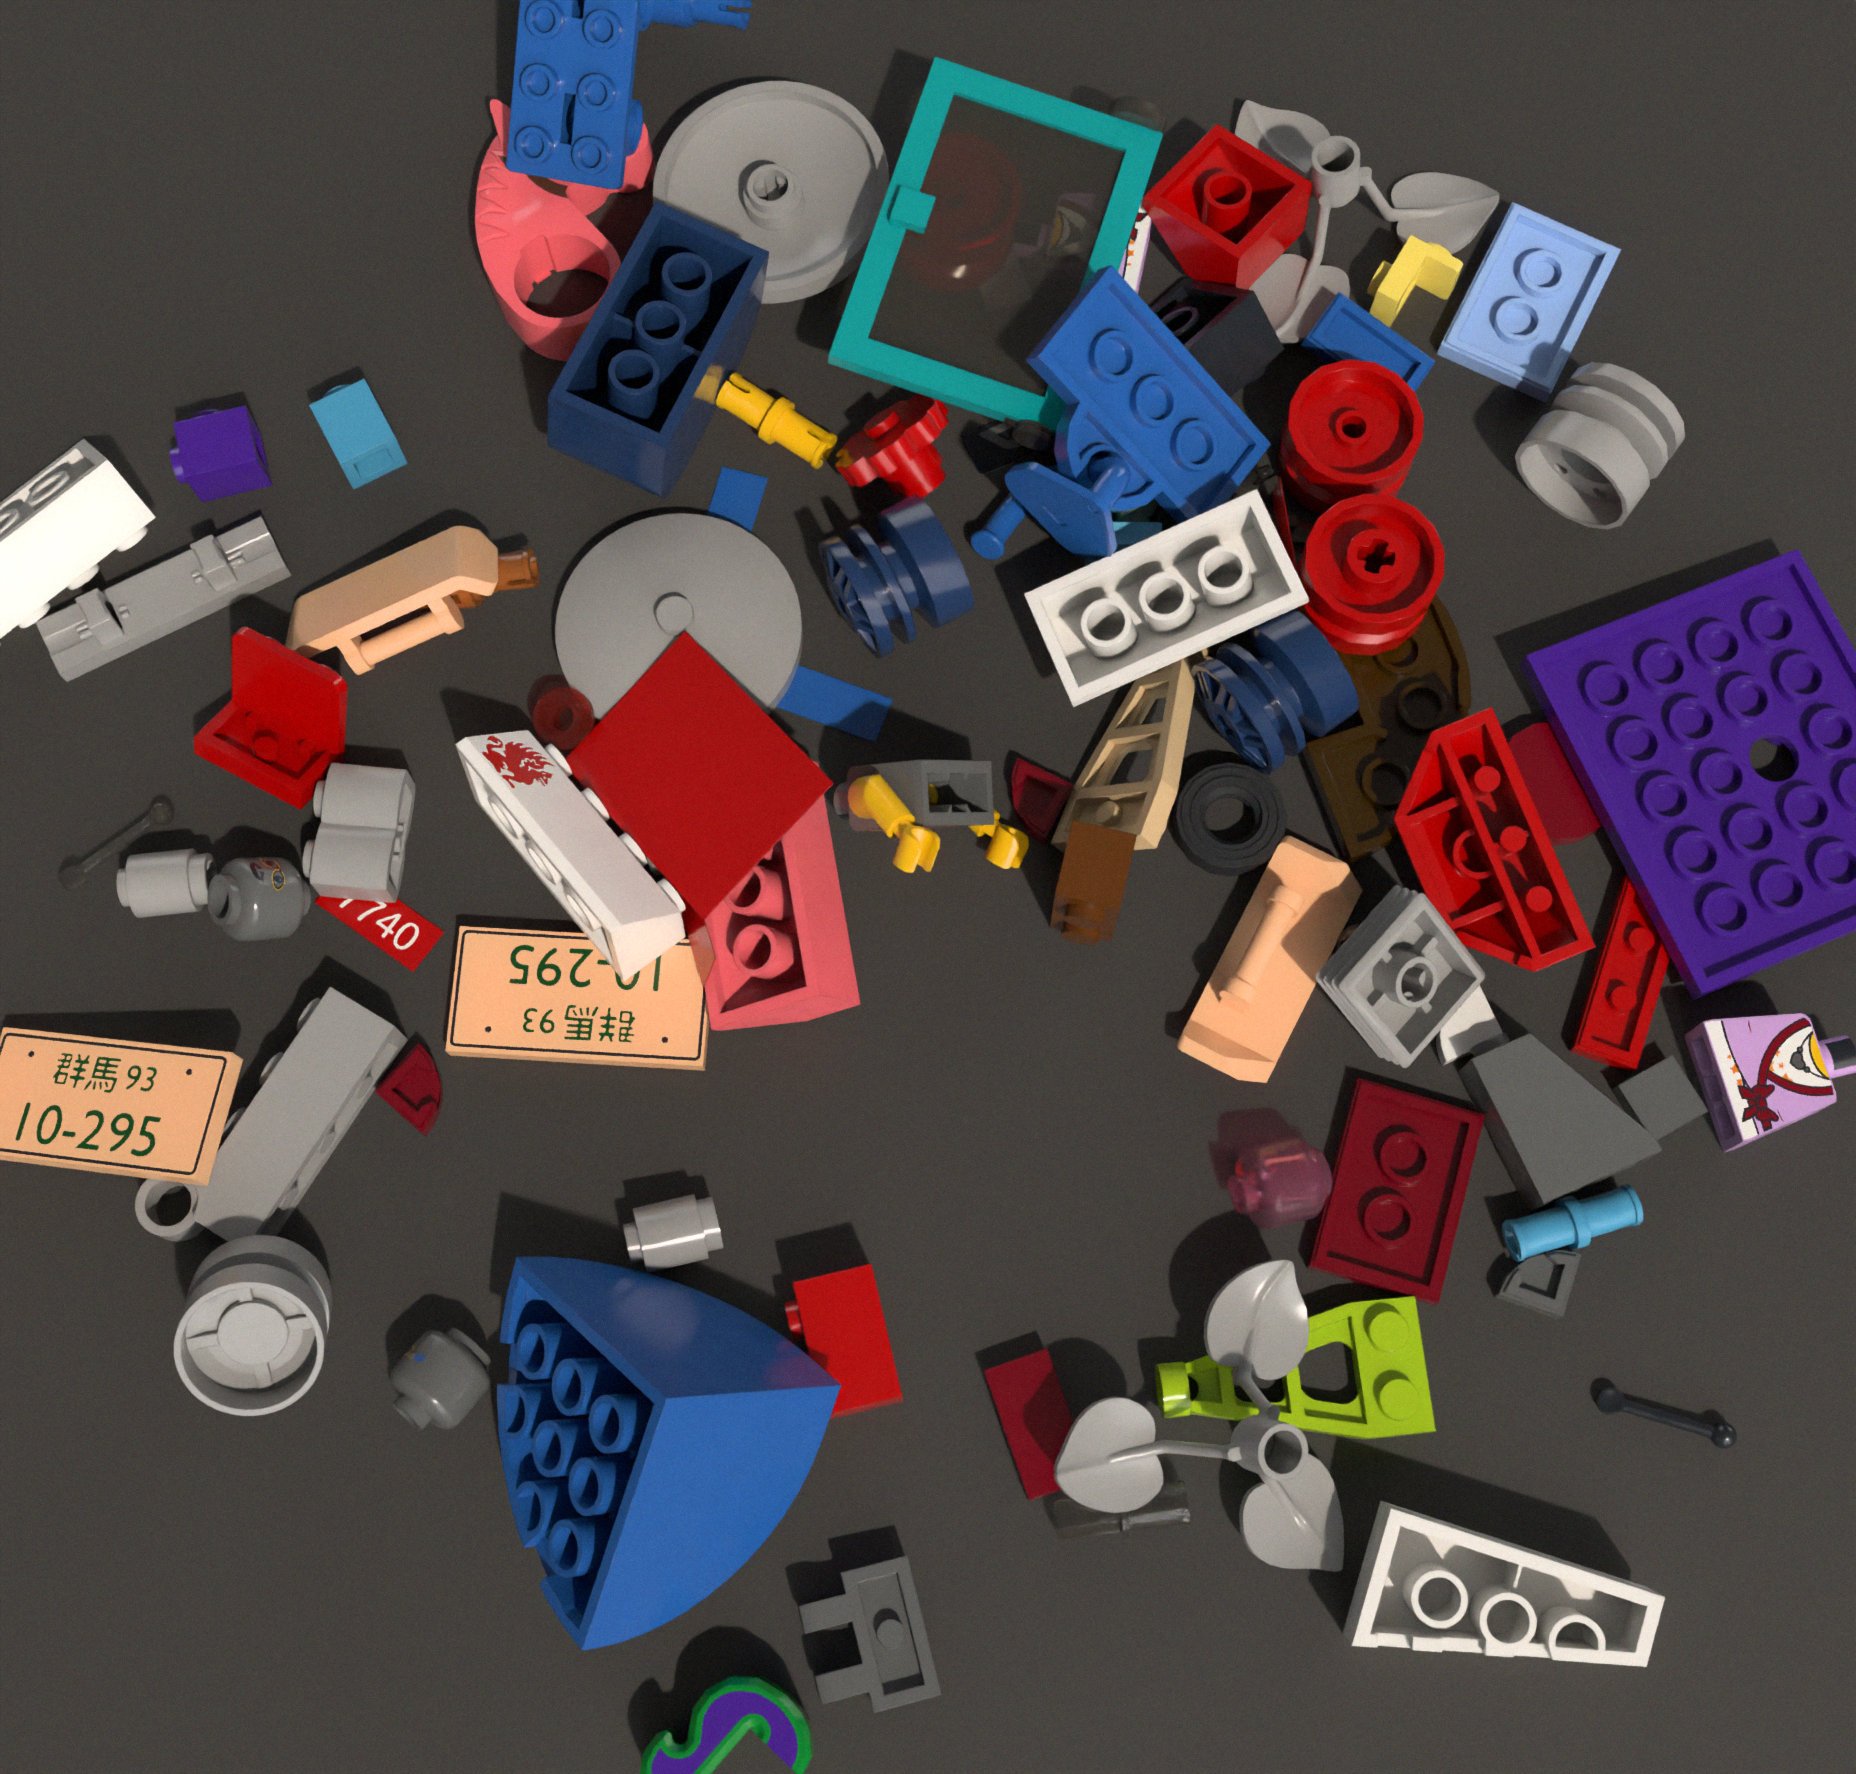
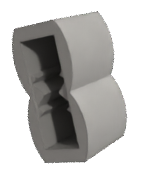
M331 763L326 780L318 781L314 792L313 806L315 816L321 818V823L316 839H309L305 845L303 873L305 877L310 878V884L320 896L396 903L402 881L405 846L410 831L415 801V783L407 770Z

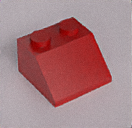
M1216 124L1143 197L1142 206L1188 276L1198 281L1248 290L1305 231L1313 183Z

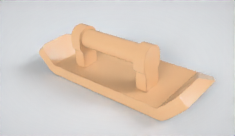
M454 526L302 595L294 603L285 647L306 658H310L337 645L352 670L357 675H361L374 669L376 663L444 632L452 634L464 628V620L458 606L449 594L458 590H464L485 596L492 595L498 583V548L480 530L467 526ZM428 605L432 610L366 641L359 636L422 606Z
M1287 835L1281 839L1176 1044L1179 1050L1237 1080L1267 1083L1317 983L1316 975L1327 963L1339 939L1338 937H1340L1339 935H1341L1362 892L1361 886L1347 863L1292 836Z

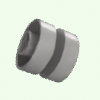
M251 1235L234 1239L219 1246L203 1260L191 1281L174 1339V1360L177 1371L186 1387L194 1396L206 1405L224 1413L240 1416H258L273 1413L291 1405L309 1390L316 1380L323 1363L333 1304L331 1284L321 1263L299 1244L285 1238L270 1235Z

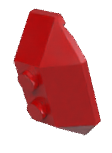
M1490 707L1432 731L1427 738L1392 819L1426 897L1465 947L1531 972H1536L1595 948L1594 941L1493 708Z

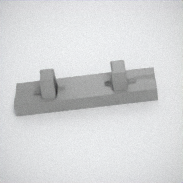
M260 516L214 538L213 535H209L190 544V550L103 591L96 588L75 598V604L35 622L61 677L66 682L73 680L292 576L263 518ZM115 610L119 618V621L122 625V628L115 621L110 612Z

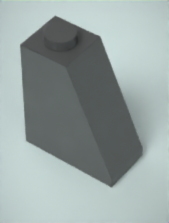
M1506 1032L1478 1043L1470 1049L1474 1058L1458 1071L1478 1113L1485 1115L1483 1123L1528 1213L1638 1165L1663 1151L1652 1134L1531 1033L1510 1042Z

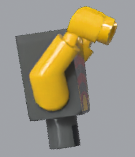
M911 760L852 766L847 773V782L839 784L834 793L833 802L836 813L841 819L849 820L853 831H884L889 838L900 839L893 858V864L907 873H913L917 864L925 871L931 872L940 847V838L935 832L929 830L931 828L968 826L979 837L985 834L991 836L992 840L984 856L993 864L1004 869H1009L1011 866L1019 868L1029 847L1028 836L1024 832L999 822L1000 813L993 807L991 761Z

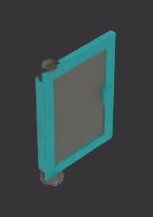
M935 57L828 356V363L1014 425L1013 438L1016 442L1031 449H1046L1050 438H1056L1057 425L1067 404L1032 368L1026 359L1098 269L1112 265L1117 272L1119 271L1166 127L1167 119L1163 111L1145 99L1124 96L1114 99L1110 103L1107 114Z

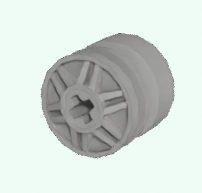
M1591 362L1579 367L1575 371L1565 389L1561 390L1556 396L1550 408L1551 412L1541 416L1520 444L1515 454L1517 470L1524 482L1543 503L1574 522L1587 527L1608 530L1621 526L1649 488V480L1657 478L1668 460L1671 459L1685 438L1684 421L1674 404L1654 384L1640 375L1614 364Z

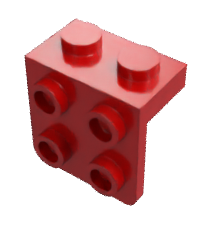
M241 627L232 636V700L194 736V754L301 810L313 798L318 781L326 780L331 763L344 764L347 683L330 667L318 664L296 653L272 637L264 636L248 627Z

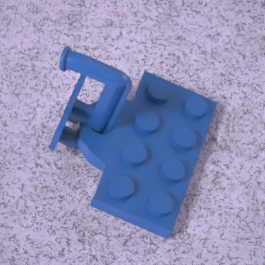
M1109 265L1097 270L1026 359L1032 368L1067 404L1056 429L1054 453L1057 465L1044 467L1036 462H1028L1012 466L1005 475V483L1010 493L991 515L983 528L971 536L970 542L972 548L980 556L991 560L999 559L1004 554V544L1030 512L1071 553L1088 560L1105 558L1107 556L1111 557L1117 549L1111 513L1145 506L1155 499L1177 524L1185 522L1227 503L1271 443L1114 267Z

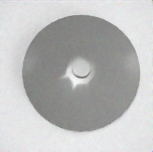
M791 81L758 82L734 88L712 98L698 107L677 127L666 143L657 163L653 182V206L657 201L769 251L761 304L784 303L804 299L834 286L851 274L862 263L890 184V174L880 138L865 116L846 100L830 91L805 83Z
M677 513L649 517L622 527L604 538L583 557L567 581L560 598L556 615L555 643L562 672L572 694L585 712L597 723L608 714L684 631L769 715L783 698L795 676L802 653L803 625L799 599L794 584L783 564L768 546L756 536L730 522L700 514Z

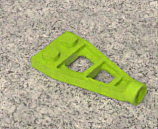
M1415 1296L1351 1302L1308 1318L1309 1336L1305 1353L1332 1342L1346 1344L1352 1353L1357 1396L1348 1404L1314 1400L1308 1397L1301 1389L1299 1368L1297 1366L1282 1377L1283 1400L1271 1403L1277 1405L1280 1409L1279 1421L1292 1424L1301 1431L1363 1440L1436 1431ZM1209 1355L1185 1364L1181 1361L1155 1365L1156 1394L1162 1419L1190 1416L1192 1414L1241 1422L1246 1417L1258 1415L1259 1410L1253 1402H1244L1236 1397L1232 1377L1235 1367L1217 1364ZM1188 1376L1193 1378L1198 1386V1393L1193 1401L1190 1399Z

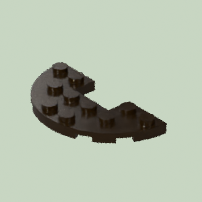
M1269 514L1277 530L1275 514ZM1287 514L1296 565L1298 566L1306 541L1315 523L1296 520L1297 515ZM1436 593L1417 631L1398 648L1373 656L1344 654L1334 649L1350 674L1358 694L1359 709L1353 714L1358 726L1308 742L1302 752L1347 864L1366 858L1399 838L1392 819L1429 734L1434 730L1468 717V710L1471 707V684L1466 653L1458 630L1447 608Z

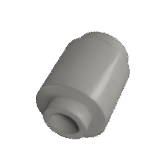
M193 848L130 855L127 859L126 868L119 869L117 872L116 883L119 900L122 906H130L137 918L199 912L202 910L203 905L208 904L207 897L210 882L214 876L218 875L216 864L210 853L197 854Z
M691 1194L633 1208L635 1222L623 1224L631 1263L644 1261L647 1273L708 1259L709 1251L723 1248L712 1196L696 1200L695 1195Z

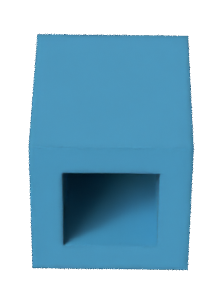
M365 379L351 385L344 384L334 387L322 399L309 405L353 490L408 464Z

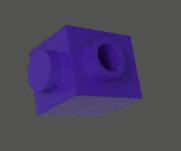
M246 406L224 411L218 409L204 410L193 415L191 419L173 423L178 446L170 448L169 454L175 476L180 484L188 482L201 502L272 486L262 433Z

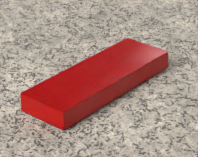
M1627 873L1622 877L1569 1052L1632 1073L1637 1069L1670 955Z

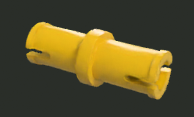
M737 372L730 376L729 381L726 380L719 391L716 406L729 411L759 431L758 438L771 445L776 441L809 462L815 469H819L823 465L821 458L826 461L837 442V436L825 431L794 411L795 404L785 397H781L778 400L742 378V375Z

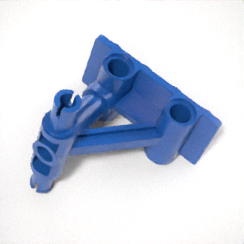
M520 0L506 162L507 169L511 172L612 190L622 188L626 156L633 155L636 152L643 128V108L641 102L632 99L639 31L648 29L650 23L689 29L692 26H696L699 21L745 30L749 25L751 14L729 10L728 6L752 8V0Z

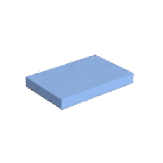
M1512 202L1439 347L1437 355L1546 403L1621 249Z

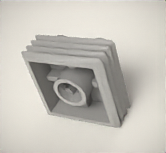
M1399 885L1394 886L1316 975V981L1377 1056L1385 1058L1387 1061H1392L1396 1065L1400 1064L1403 1068L1411 1065L1485 979L1483 969L1424 893L1418 894L1415 890L1410 891L1408 888L1402 889Z

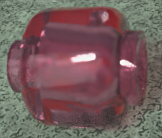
M1290 1136L1242 1150L1236 1160L1235 1175L1229 1177L1228 1190L1232 1204L1237 1212L1240 1214L1246 1213L1258 1227L1264 1230H1271L1318 1216L1325 1205V1198L1331 1194L1332 1176L1326 1158L1319 1149L1310 1147L1307 1142L1296 1136Z

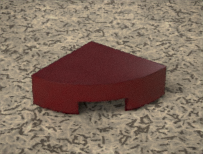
M1020 758L1017 759L1011 779V801L1020 824L1037 841L1045 845L1066 806L1074 785Z
M419 1043L374 1091L425 1137L432 1130L442 1107L443 1083L435 1061Z

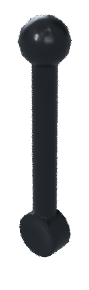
M1615 1387L1602 1389L1596 1396L1597 1408L1606 1415H1614L1622 1411L1710 1438L1712 1443L1721 1449L1731 1448L1737 1440L1735 1428L1727 1422H1718L1715 1425H1711L1625 1399L1623 1393Z

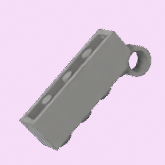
M329 987L322 999L315 998L302 1012L297 1023V1031L299 1033L286 1052L277 1053L267 1063L259 1079V1084L262 1087L248 1108L242 1107L238 1109L228 1120L221 1137L224 1143L217 1151L208 1186L147 1179L140 1187L135 1200V1212L140 1224L150 1233L176 1242L195 1237L205 1227L228 1242L251 1235L277 1236L408 1039L391 1023L332 987ZM186 1186L191 1195L189 1213L181 1222L172 1226H163L157 1216V1205L160 1198L173 1187Z

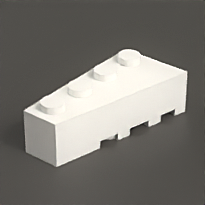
M1380 1500L1343 1635L1351 1646L1378 1648V1646L1411 1648L1416 1651L1442 1652V1650L1484 1653L1487 1656L1544 1657L1559 1661L1647 1667L1665 1597L1646 1586Z

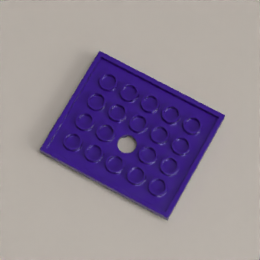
M1799 549L1525 656L1520 663V667L1693 1000L1856 932V651ZM1765 739L1770 744L1777 746L1785 745L1790 750L1794 759V769L1787 780L1780 782L1769 781L1756 773L1749 758L1750 748L1755 741Z

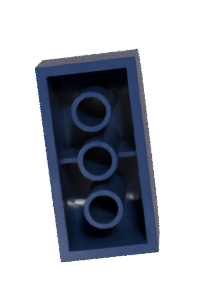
M656 201L548 395L549 448L665 499L679 481L717 409L716 399L719 391L726 380L729 381L730 376L736 372L745 353L761 307L769 251Z

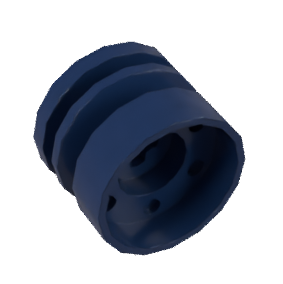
M917 494L876 514V524L881 540L879 544L859 524L846 529L850 550L837 535L818 543L819 553L827 574V584L841 615L850 629L860 637L867 649L876 658H882L894 651V640L891 631L903 644H909L916 640V627L911 612L914 609L933 629L940 628L974 610L973 594L961 560L938 518L927 503Z
M1296 609L1246 630L1244 633L1246 650L1236 643L1226 642L1219 647L1216 653L1217 658L1206 656L1196 663L1191 670V675L1196 682L1195 689L1217 730L1245 762L1257 771L1270 775L1286 761L1285 755L1295 757L1306 747L1303 729L1311 735L1323 737L1359 709L1358 694L1350 674L1340 657L1324 635Z

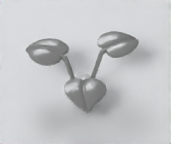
M1250 100L1244 102L1240 111L1235 135L1312 182L1313 195L1319 201L1317 225L1310 261L1308 262L1305 258L1296 254H1282L1249 288V290L1255 292L1281 343L1303 342L1338 292L1349 298L1350 285L1347 274L1340 268L1320 264L1324 254L1331 208H1338L1348 204L1358 194L1360 186H1363L1386 221H1398L1396 235L1403 247L1410 235L1426 243L1431 242L1443 246L1451 255L1463 249L1474 239L1499 203V192L1480 182L1446 173L1423 172L1407 176L1394 185L1391 191V204L1393 207L1391 208L1372 180L1371 168L1360 167V150L1351 139L1343 136H1330L1328 130L1318 120L1296 111L1269 108Z
M1277 1259L1259 1263L1243 1270L1230 1279L1217 1292L1206 1312L1204 1341L1209 1357L1217 1364L1238 1367L1237 1381L1259 1410L1258 1415L1246 1417L1235 1427L1231 1436V1444L1219 1445L1173 1440L1154 1442L1156 1433L1155 1422L1145 1407L1128 1398H1103L1085 1408L1075 1419L1055 1461L1054 1479L1066 1495L1074 1501L1095 1510L1112 1513L1128 1512L1149 1503L1160 1492L1164 1477L1160 1461L1156 1456L1158 1454L1170 1453L1224 1458L1236 1461L1244 1469L1259 1474L1263 1481L1254 1485L1246 1492L1240 1505V1532L1249 1551L1263 1562L1280 1568L1319 1569L1332 1572L1343 1569L1344 1526L1340 1502L1333 1479L1323 1463L1308 1454L1307 1440L1302 1431L1292 1424L1278 1420L1280 1414L1279 1407L1269 1403L1251 1376L1252 1374L1264 1380L1279 1379L1296 1368L1304 1356L1308 1343L1309 1322L1307 1310L1296 1282L1293 1262Z

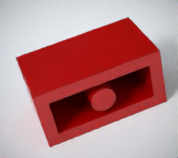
M872 1264L793 1282L797 1300L784 1302L792 1340L796 1342L805 1339L809 1357L841 1384L830 1419L904 1402Z

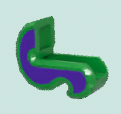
M733 1675L706 1689L692 1710L687 1741L680 1740L677 1730L673 1727L656 1734L643 1753L640 1774H712L750 1729L796 1774H804L814 1754L812 1725L805 1710L788 1691L763 1676Z

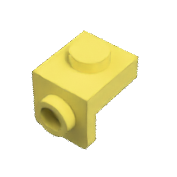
M1410 235L1393 265L1383 261L1373 276L1366 292L1375 297L1369 313L1390 328L1415 285L1441 299L1447 300L1455 287L1463 263L1453 257L1443 246L1431 242L1426 243Z

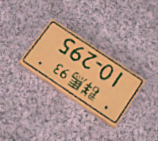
M460 926L445 1050L450 1056L705 1071L710 1018L705 987L703 988L689 939L680 940L629 979L623 981L584 933Z
M3 1027L0 1037V1160L208 1186L243 1059L233 1052Z

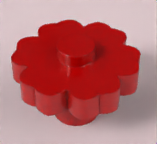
M916 394L907 402L902 400L895 403L890 408L881 411L865 424L863 430L848 439L844 447L836 455L839 461L835 467L849 486L862 487L878 476V478H883L893 494H901L904 499L914 494L923 498L936 489L946 477L945 471L940 466L943 458L932 442L949 423L946 417L949 412L942 401L921 394Z

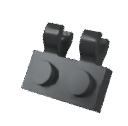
M908 1555L842 1572L840 1574L845 1594L799 1606L805 1634L852 1622L860 1654V1664L815 1675L821 1704L869 1692L873 1712L877 1713L942 1695Z

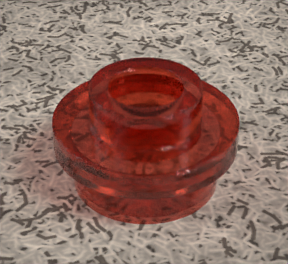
M559 687L548 691L540 698L533 711V724L538 737L546 745L551 743L560 750L576 748L594 728L595 714L590 700L582 692L572 688ZM570 708L573 712V722L570 728L563 730L560 726L559 718L565 709Z

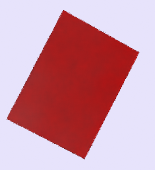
M686 631L680 635L565 758L571 768L572 775L585 789L589 788L595 793L609 816L637 843L646 857L703 920L711 914L834 784Z

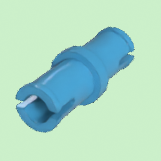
M1624 1184L1619 1186L1620 1188L1580 1200L1571 1195L1555 1201L1554 1208L1514 1220H1505V1223L1502 1224V1233L1506 1247L1512 1258L1517 1262L1566 1245L1573 1250L1586 1247L1590 1244L1592 1237L1628 1226L1640 1225L1643 1222V1210L1639 1197L1631 1185Z

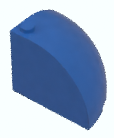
M516 1257L507 1291L500 1334V1342L511 1343L509 1383L497 1384L498 1429L503 1471L511 1509L523 1548L536 1547L547 1575L539 1584L542 1592L562 1626L582 1651L618 1644L666 1624L708 1597L751 1558L784 1517L799 1493L821 1445L841 1384L801 1349L765 1323L699 1290L645 1272L600 1262L558 1257Z

